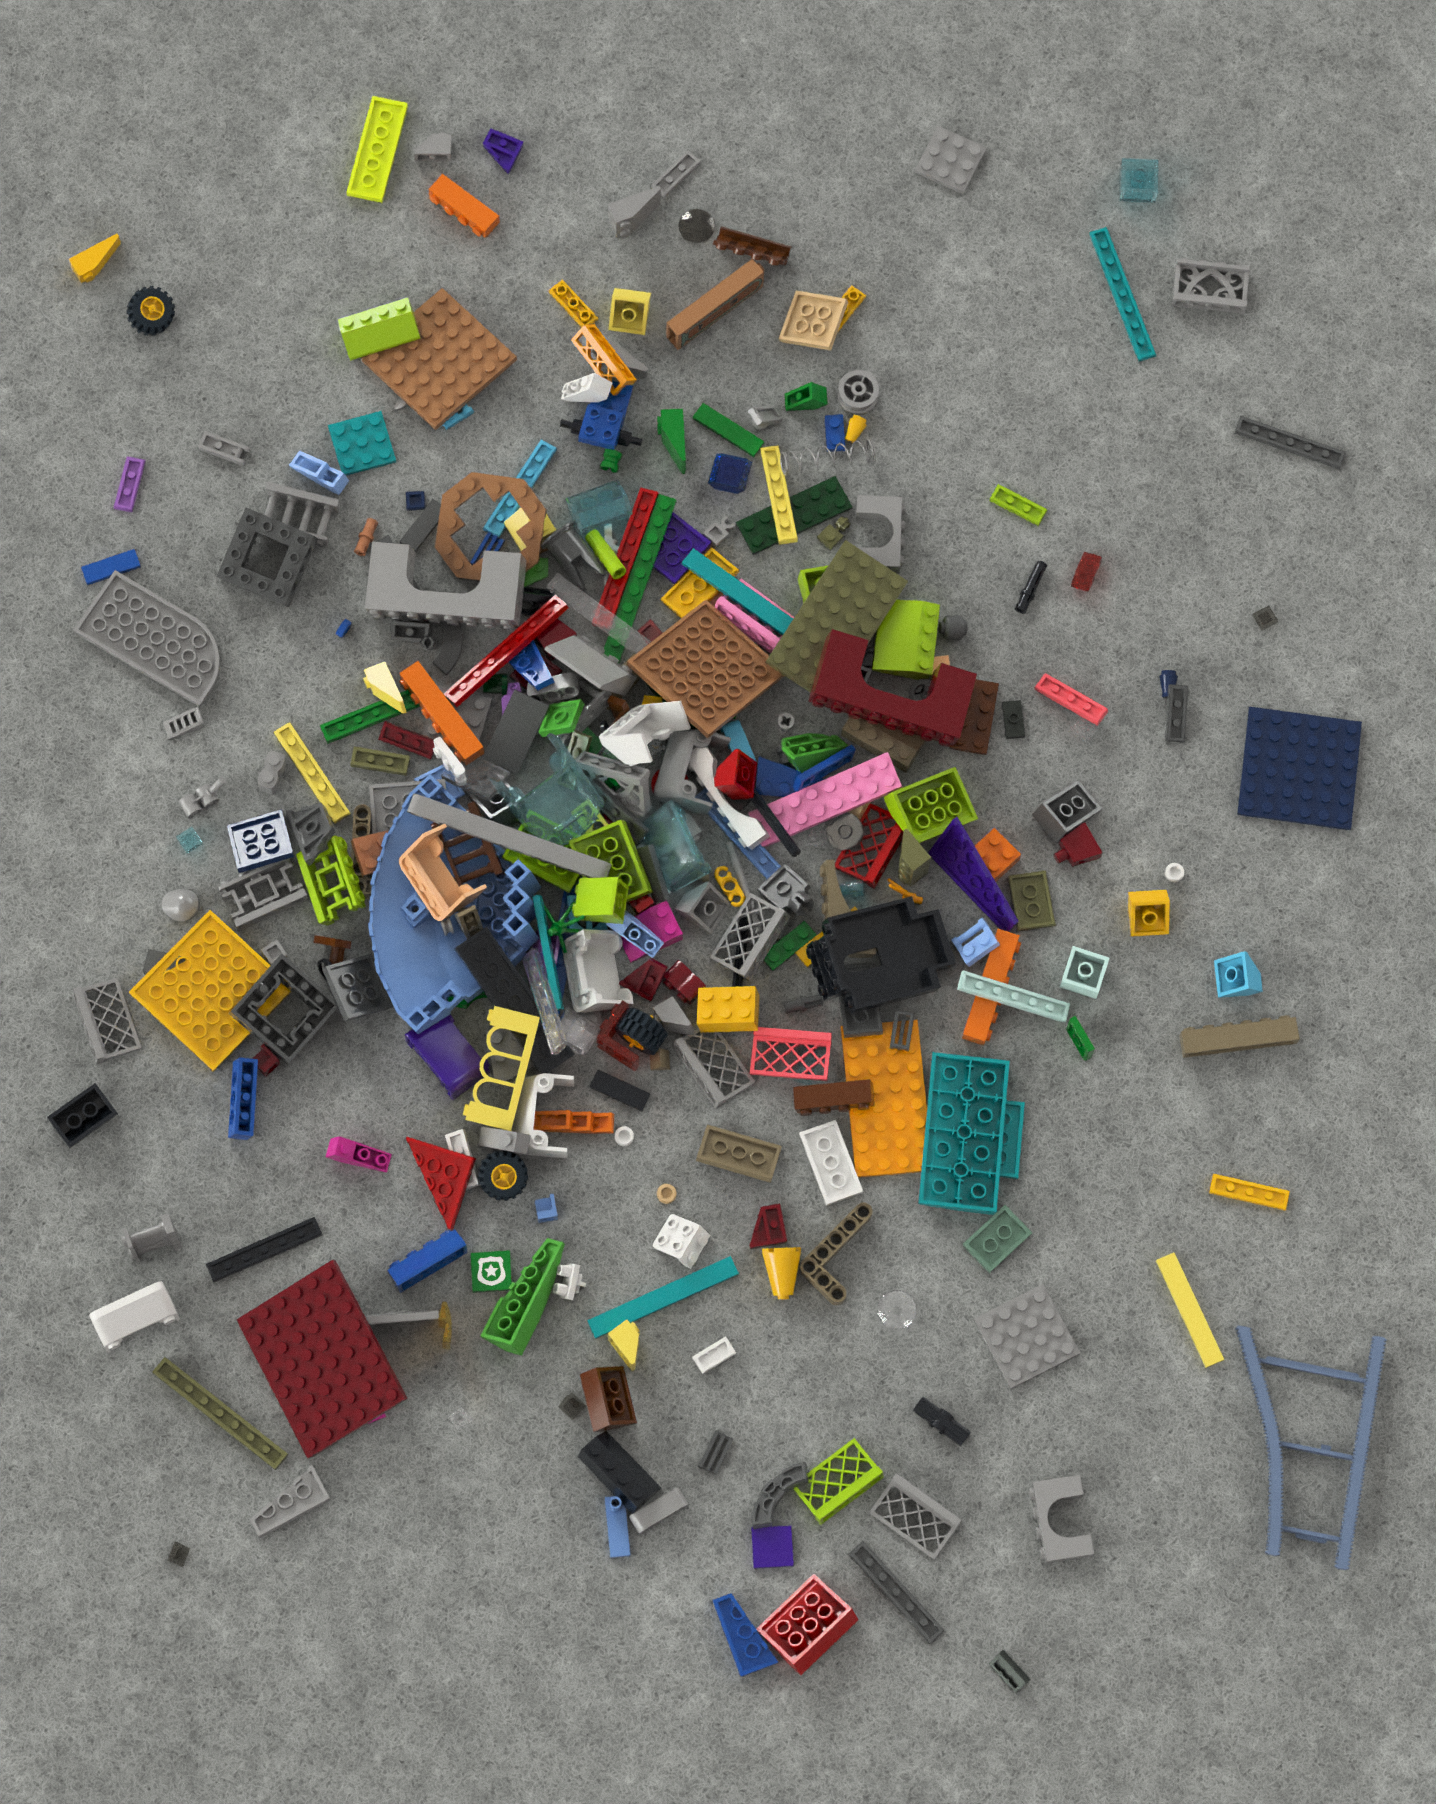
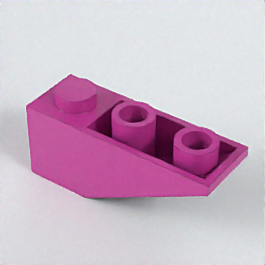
M341 1136L330 1139L326 1157L332 1160L386 1173L392 1155Z

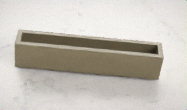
M1285 1015L1275 1020L1262 1018L1259 1022L1245 1020L1240 1022L1241 1024L1235 1025L1232 1022H1228L1219 1027L1206 1025L1202 1027L1203 1029H1195V1027L1185 1028L1179 1035L1183 1058L1297 1044L1300 1038L1296 1017L1290 1018L1289 1015Z

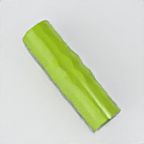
M595 529L588 532L585 536L586 542L614 579L624 576L626 568L599 531Z

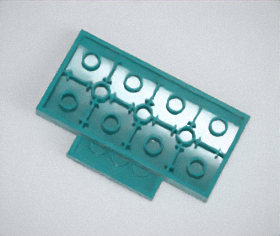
M932 1052L918 1204L994 1215L997 1212L999 1178L1018 1179L1025 1102L1006 1100L1010 1061Z

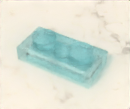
M803 1046L800 1057L808 1051L805 1046ZM816 1048L813 1051L819 1059L823 1049ZM811 1053L803 1059L808 1067L817 1061ZM801 1062L798 1063L795 1073L801 1074L806 1070ZM818 1065L811 1069L814 1074L816 1073ZM793 1078V1081L806 1085H812L813 1080Z

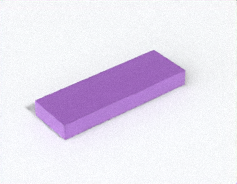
M127 456L114 509L133 512L146 462L144 459Z

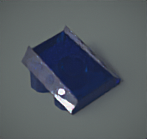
M723 453L716 454L708 484L716 490L735 494L744 492L752 461Z

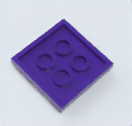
M673 512L653 568L675 585L689 571L688 568L682 565V561L693 548L703 555L712 545L711 541Z

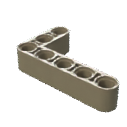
M361 804L354 809L352 839L360 837L357 833L362 830L367 832L366 835L371 834V811L367 805ZM362 812L368 814L365 818H359L358 815ZM352 847L351 859L355 872L359 865ZM355 872L359 878L358 884L364 887L362 892L365 899H370L372 878H369V875L362 877L361 873Z
M868 1203L858 1204L801 1262V1275L831 1304L836 1306L844 1303L847 1294L846 1289L823 1267L870 1221L872 1207ZM865 1209L869 1215L861 1217L858 1211ZM847 1223H852L855 1226V1229L853 1231H848L845 1229L844 1225ZM839 1237L842 1242L835 1245L831 1242V1238ZM821 1250L826 1251L828 1254L824 1259L817 1255ZM806 1264H811L814 1267V1271L806 1272L803 1267ZM826 1278L828 1284L821 1286L818 1283V1279ZM839 1291L843 1297L839 1300L834 1299L832 1293Z

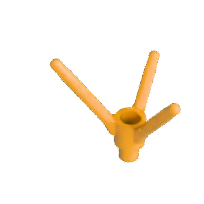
M890 878L887 879L890 883L889 887L902 894V899L912 896L914 903L922 904L923 897L916 896L915 893L905 890Z

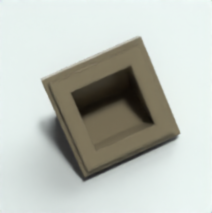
M659 1048L655 1055H650L651 1071L670 1070L669 1050Z

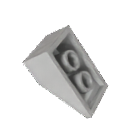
M660 186L608 204V220L616 238L630 236L661 204Z

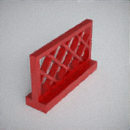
M871 803L869 804L860 820L863 827L869 826L871 834L863 836L862 841L873 838L875 846L864 849L861 841L862 850L852 853L850 850H842L835 862V869L875 889L903 838V830L897 822L893 827L886 829L884 821L888 819L894 820L890 812ZM872 809L879 813L880 818L869 821L867 815ZM882 822L884 830L873 833L871 825ZM886 834V841L877 845L875 836ZM877 850V857L868 861L866 852ZM864 854L866 861L855 865L853 856ZM851 858L853 866L845 868L840 866L842 859ZM867 865L869 871L865 877L857 873V868Z

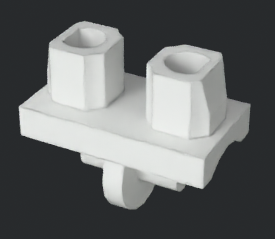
M569 1263L558 1265L556 1273L559 1276H564L562 1284H554L552 1291L554 1294L559 1295L561 1299L573 1300L574 1293L579 1294L580 1286L586 1287V1283L581 1282L582 1274H579L580 1265Z

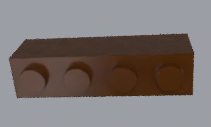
M870 1079L793 1087L794 1108L801 1116L812 1115V1112L829 1114L831 1110L848 1112L851 1108L868 1110L870 1109L869 1107L875 1106L873 1083Z

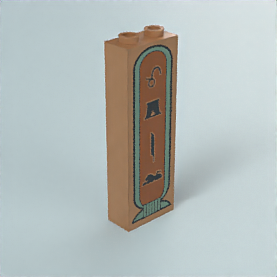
M751 259L669 320L666 326V337L679 350L761 289L764 281V268L762 265Z

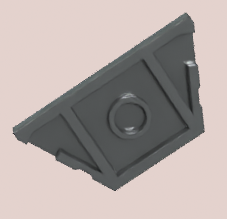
M322 803L301 807V811L294 812L289 810L286 812L304 860L309 866L335 833L326 806Z

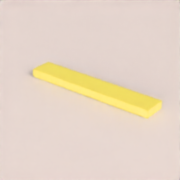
M779 445L760 448L779 545L798 542L786 479L780 464Z
M289 722L274 731L275 736L319 802L326 806L333 823L335 824L350 815V811L291 723Z
M1175 1253L1157 1259L1156 1263L1205 1368L1223 1361V1355Z

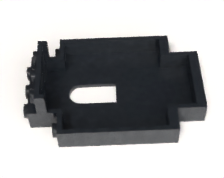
M912 896L828 917L822 922L824 936L819 940L809 943L806 949L807 957L811 959L813 965V976L817 978L819 984V995L823 997L824 1001L845 996V1005L851 1014L935 992L941 988L936 972L951 968L956 964L939 909L918 914ZM876 948L881 966L859 972H850L846 969L844 965L846 956Z

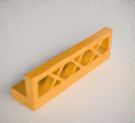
M595 324L584 325L571 339L596 374L612 382V377H616L620 382L616 388L613 385L611 386L610 392L613 396H616L626 385H633L637 381ZM582 335L586 338V346H583L579 341ZM591 349H595L597 352V360H593L591 357ZM602 363H605L608 367L607 374H604L601 370Z

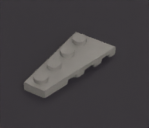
M313 1465L307 1468L303 1475L298 1476L286 1490L281 1491L277 1498L271 1503L269 1502L250 1519L259 1539L331 1501Z

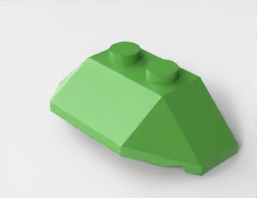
M806 733L782 738L781 740L782 751L788 761L801 773L848 747L837 735L828 736L818 733Z

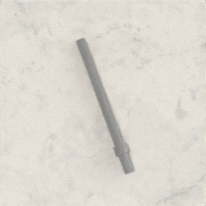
M730 841L726 843L746 900L750 890L734 843ZM753 899L749 904V911L756 910ZM757 913L750 915L752 923L760 922ZM763 925L753 928L755 935L762 934L764 931Z

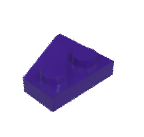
M490 128L483 142V147L504 171L509 174L524 143L521 140Z

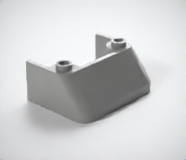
M698 729L672 732L667 742L655 784V798L660 802L706 816L713 803L695 798L697 791L695 784L684 779L693 746L698 748L710 746L724 751L731 738L717 733L707 738Z

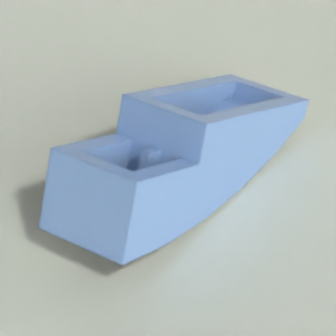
M301 451L297 453L289 464L292 469L337 495H340L349 482L343 472L330 467L327 462Z

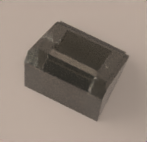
M570 1393L558 1407L570 1419L574 1420L586 1405L573 1393Z
M175 1541L167 1562L183 1567L190 1548Z

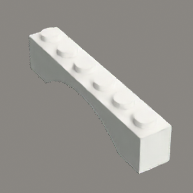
M708 746L705 748H694L688 768L691 772H696L698 775L696 780L702 787L705 786L708 792L706 794L710 800L717 802L719 805L717 810L722 817L726 816L730 822L727 824L733 832L737 831L740 836L738 840L744 848L748 847L751 850L769 838L770 835L759 820L745 816L735 810L726 800L722 791L714 786L717 759Z

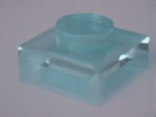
M193 827L176 836L186 854L203 844Z

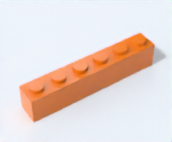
M419 661L399 673V683L404 690L408 689L411 693L410 698L416 705L419 704L421 706V712L426 719L430 718L433 722L432 727L437 733L443 735V741L449 748L452 747L455 751L453 754L459 762L462 761L467 766L484 754L483 745Z
M997 929L995 937L1000 945L989 953L983 977L1006 984L1009 983L1010 977H1007L1008 970H1013L1016 960L1012 958L1014 952H1019L1021 942H1018L1020 935ZM975 996L962 1039L983 1046L985 1040L990 1041L992 1030H989L991 1023L995 1024L998 1013L995 1010L997 1005L1001 1006V1003Z

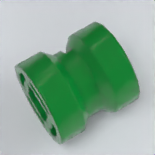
M605 449L603 453L604 460L600 464V469L607 471L610 468L613 473H617L619 469L618 462L622 458V453L612 449Z

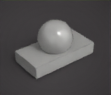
M774 405L752 407L748 411L752 417V426L757 430H764L768 425L779 424L783 421Z

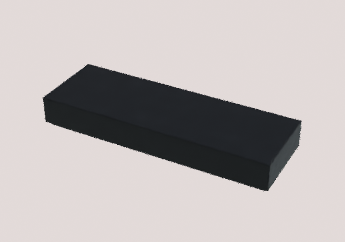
M597 1070L590 1084L591 1089L641 1112L651 1093L600 1070Z

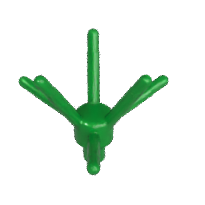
M575 902L571 903L557 922L546 906H544L545 913L552 923L551 928L547 930V934L549 936H558L563 953H567L562 934L578 933L583 930L568 929L567 926L584 919V915L566 923L564 922Z

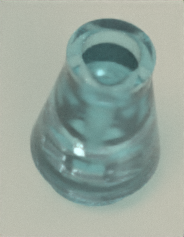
M856 879L839 884L844 896L856 898L864 896V881Z

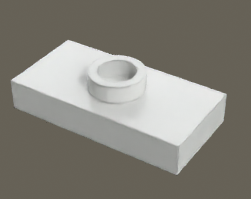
M725 1336L694 1355L692 1359L703 1375L736 1355V1352Z

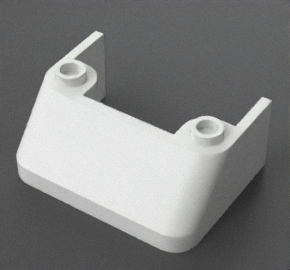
M681 701L643 704L629 710L599 736L601 744L624 764L634 766L639 763H650L653 761L647 746L653 739L665 740L670 737L673 731L689 730L691 727Z
M542 1073L524 1078L511 1131L531 1136L528 1153L514 1152L515 1154L567 1158V1148L548 1146L547 1134L541 1130H533L537 1093H548L554 1085L574 1087V1076Z
M162 1281L97 1309L89 1315L107 1353L118 1348L121 1345L120 1342L123 1341L122 1338L158 1321L159 1323L164 1322L166 1325L175 1320H180L172 1299Z

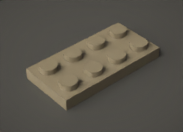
M707 1125L696 1161L771 1183L782 1146Z

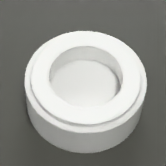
M1178 863L1169 864L1165 870L1167 880L1170 882L1182 880L1184 868Z
M623 1126L616 1130L615 1141L618 1145L628 1146L633 1142L634 1133L631 1128Z

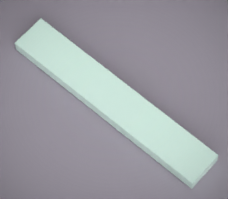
M964 970L961 972L957 988L959 991L1056 1021L1066 1022L1070 1003Z

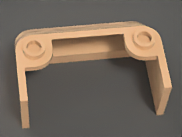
M446 824L423 833L399 858V865L433 918L437 921L450 917L473 902L487 888L485 884L476 889H473L468 884H463L459 887L439 857L444 848L443 842L438 835L447 827Z

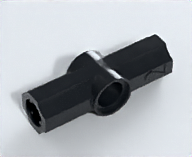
M922 1397L913 1409L916 1414L929 1423L931 1428L935 1427L941 1435H946L960 1447L971 1433L955 1421V1418L949 1412L942 1408L939 1409L925 1397Z

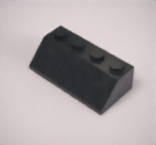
M607 1431L593 1438L581 1449L578 1458L616 1497L621 1499V1503L632 1514L661 1489L654 1479Z

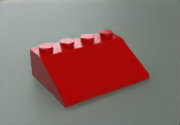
M813 1574L756 1630L798 1674L802 1675L859 1619L848 1604Z

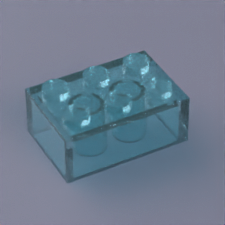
M618 480L565 498L571 519L576 522L575 526L580 534L590 532L600 526H607L611 522L623 520L633 515L628 496Z

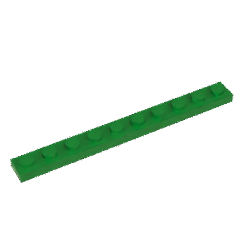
M658 494L604 647V654L614 656L619 660V664L677 502L676 499Z

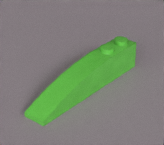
M549 1238L545 1240L532 1257L533 1261L530 1265L524 1267L520 1272L522 1274L516 1283L513 1282L509 1286L510 1290L505 1297H501L498 1300L480 1335L483 1339L507 1352L522 1356L550 1296L565 1245L563 1242Z

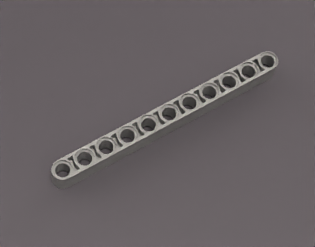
M413 794L407 810L412 815L440 825L446 824L451 829L588 878L608 877L612 864L418 794Z

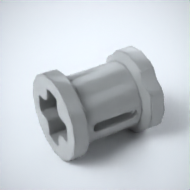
M783 713L778 717V731L786 735L793 731L794 717L791 714Z

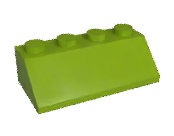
M408 297L338 319L341 335L350 361L421 339L414 311Z

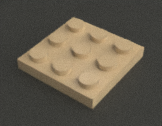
M796 291L779 336L780 342L831 350L848 304L847 299Z

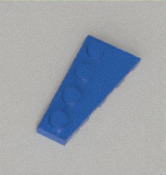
M534 640L508 662L537 691L555 683Z
M759 756L756 790L760 795L788 796L796 792L793 789L796 777L801 772L797 771L796 768H791ZM821 778L818 781L812 783L811 785L818 783L822 780H825V778Z
M732 1593L712 1600L740 1677L779 1663Z

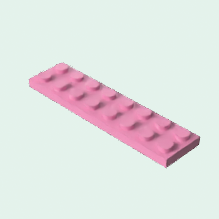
M887 752L767 805L791 837L903 787ZM758 809L748 813L749 817L759 820L770 835L769 838L760 843L762 847H767L780 841Z

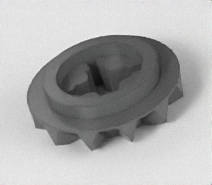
M919 679L914 682L909 690V699L923 700V697L918 694L923 693L924 688L928 693L931 680Z

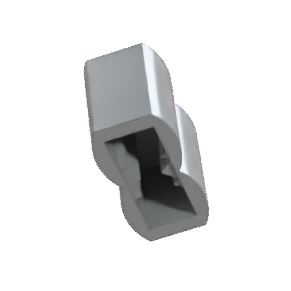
M271 750L265 758V768L259 774L258 785L261 792L274 795L279 788V778L286 769L284 754Z

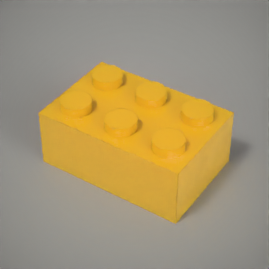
M756 986L698 988L697 1026L700 1032L758 1031L760 995Z

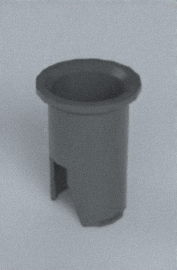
M571 521L551 534L541 544V548L548 549L578 588L579 593H582L586 588L581 574L575 566L576 563L583 559L602 576H605L608 571L605 570L576 531V522Z

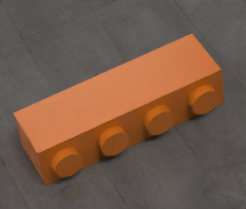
M444 174L429 188L430 200L436 205H442L447 214H454L458 217V221L462 225L470 226L477 236L482 235L486 238L500 223L498 214Z

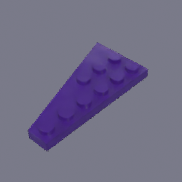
M958 817L954 818L928 854L999 929L1008 932L1012 931L1019 922Z

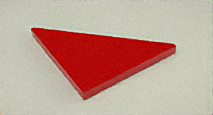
M406 1137V1141L424 1175L427 1186L432 1192L435 1203L447 1224V1228L453 1230L476 1158Z

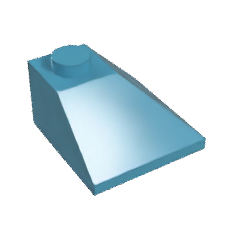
M1246 951L1214 960L1218 998L1250 996L1263 992L1261 973Z

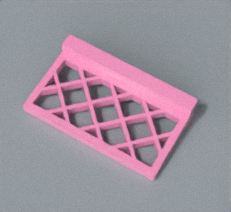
M740 579V580H739L740 582H742L743 584H745L746 586H748L750 589H752L753 591H755L757 594H759L760 596H762L763 598H765L767 601H769V602L772 603L774 606H776V607L779 608L781 611H783L784 613H786L787 615H789L791 618L794 619V616H792V615L789 614L787 611H785L783 608H781V607L778 606L776 603H774L773 601H771L769 598H767L765 595H763L762 593H760V592H759L758 590H756L754 587H752L751 585H749V584H748L747 582H745L743 579ZM726 595L720 596L714 607L746 636L771 653L781 637L778 638L772 633L775 630L768 625L762 626L757 620L760 619L753 614H745L742 611L744 608L738 604L730 603L727 600L729 597Z

